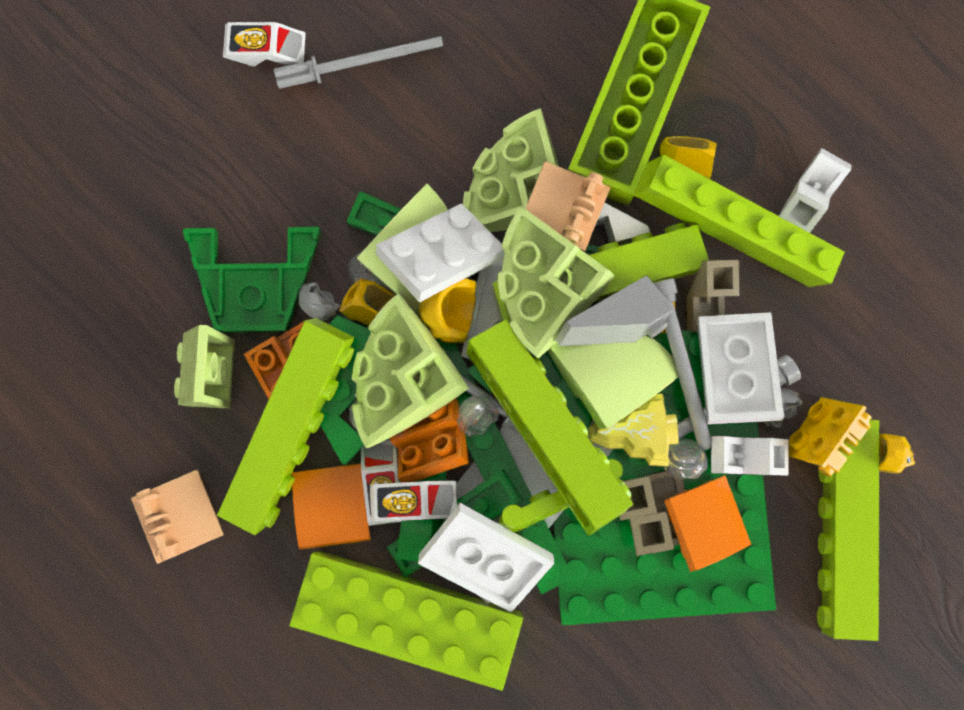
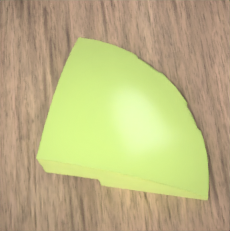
M541 108L520 117L503 129V137L491 149L485 148L473 166L474 178L469 192H464L463 205L490 232L507 230L520 206L526 208L545 161L559 166Z
M428 184L401 209L357 257V260L384 283L395 295H400L418 315L421 302H418L375 253L376 244L448 210L437 193Z
M520 206L506 231L502 243V249L505 253L502 271L498 272V287L500 299L506 304L511 318V322H509L511 328L523 345L539 358L556 342L555 339L566 321L589 309L615 275L524 207Z
M398 294L379 311L369 325L368 329L371 334L364 350L357 352L353 365L352 380L356 383L357 402L352 405V411L359 436L365 448H370L411 427L469 389L445 351L415 312Z
M647 336L636 342L559 346L555 342L547 350L576 398L580 397L599 429H608L679 377L673 356L656 340Z

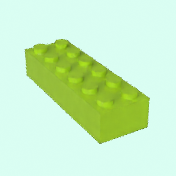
M638 0L568 168L569 171L584 177H588L591 172L601 175L603 177V185L611 187L607 198L628 206L634 197V191L648 163L710 6L695 0Z
M318 550L311 554L289 626L503 691L522 625L523 614L522 611L516 609L509 612L492 602L486 603L480 598L410 577L404 578L403 575Z

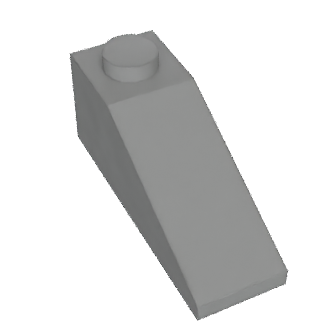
M646 275L566 321L555 341L559 346L629 343L636 342L646 335L653 338L667 327L668 323L665 320L674 310V307Z

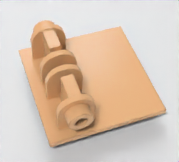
M545 161L525 209L585 252L611 187L603 185V177L597 173L591 172L588 177H584Z
M198 469L151 490L149 488L136 493L135 497L131 498L157 564L224 535Z

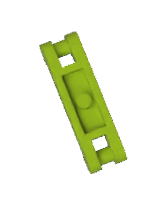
M609 459L608 468L615 478L619 479L623 474L622 465L614 459ZM549 489L532 496L529 499L531 504L522 508L517 505L507 506L503 510L498 524L516 533L569 508L559 491L551 494Z

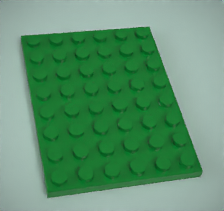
M681 331L702 408H705L698 332ZM659 333L651 338L656 340L672 355L667 333ZM678 377L658 393L663 394L666 415L676 414L677 423L689 417ZM758 422L707 424L711 440L712 436L759 438ZM694 431L679 438L678 444L669 445L668 467L649 466L645 459L630 458L623 449H613L607 458L608 460L614 459L622 465L623 474L619 478L622 481L643 475L680 469L684 489L688 490L713 478L725 475L751 545L709 566L690 572L686 559L681 553L680 545L673 546L674 549L637 556L629 519L619 520V517L588 536L571 509L567 508L563 510L553 523L554 540L574 577L558 586L561 625L776 610L763 475L711 473L712 446L708 450L700 449Z

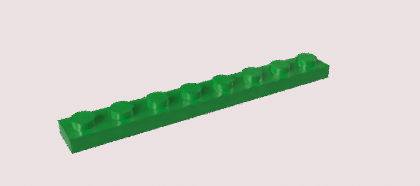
M436 339L460 375L475 384L473 378L466 372L468 368L455 343L442 342V340ZM463 392L456 398L462 416L466 443L484 481L504 469L523 498V501L517 504V506L522 508L531 504L529 499L532 497V494L486 404L468 392ZM541 520L516 532L521 537L553 554L554 564L536 584L541 595L574 578L545 520Z

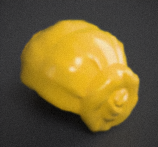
M467 277L421 301L418 311L420 319L430 329L429 331L435 339L448 343H464L468 340V332L472 326L473 312L476 305L475 290L477 282L475 280H470Z

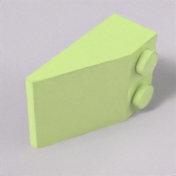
M198 325L183 333V342H180L177 348V360L181 363L180 377L176 378L174 393L175 397L178 398V405L230 408L235 339L207 325Z

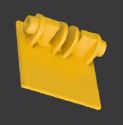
M821 397L818 402L812 405L807 418L800 428L790 436L788 440V456L817 465L821 473L831 477L833 473L840 471V468L847 460L843 454L848 456L852 454V450L843 441L853 447H857L858 441L861 440L870 428L871 424L869 421L872 417L864 412L866 407L863 405Z

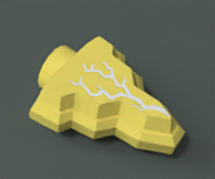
M656 394L608 429H599L596 423L588 427L590 442L606 449H623L630 458L645 459L649 466L668 467L669 445L678 444L676 414L666 415L663 394Z

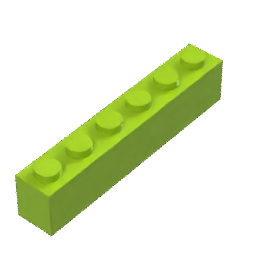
M662 155L646 164L633 194L691 226L698 224L699 230L807 287L832 284L845 253L841 249L666 155Z
M679 223L666 228L665 234L653 237L652 233L648 232L633 237L630 244L619 246L618 242H612L600 246L598 253L589 256L612 272L615 277L594 302L612 296L646 275L654 284L698 273L702 262L709 261L698 224L686 227L685 223ZM498 281L492 282L491 290L501 322L506 319L509 323L511 318L506 304L500 299Z
M317 318L304 321L217 516L253 535L258 534L265 527L271 528L281 510L277 507L281 496L285 497L295 481V477L291 476L296 464L300 465L309 451V446L306 445L310 433L314 434L323 421L324 414L320 411L325 401H330L338 388L339 382L335 380L340 368L344 369L353 356L354 349L350 346L355 337Z
M505 319L470 339L466 354L587 535L590 536L634 505L630 500L631 492L627 485L621 479H616L608 468L609 461L605 453L600 448H595L587 437V428L582 420L577 416L573 417L566 407L567 401L562 391L557 386L553 387L546 378L544 365L537 357L530 355L508 321Z
M879 420L869 421L871 426L861 440L858 441L857 447H853L843 441L852 450V454L850 456L843 454L847 460L838 473H833L831 477H828L819 471V479L823 483V497L819 500L818 511L820 517L823 518V533H820L818 538V549L822 555V569L818 572V587L822 591V606L818 607L817 620L819 627L822 628V633L834 639L878 641Z

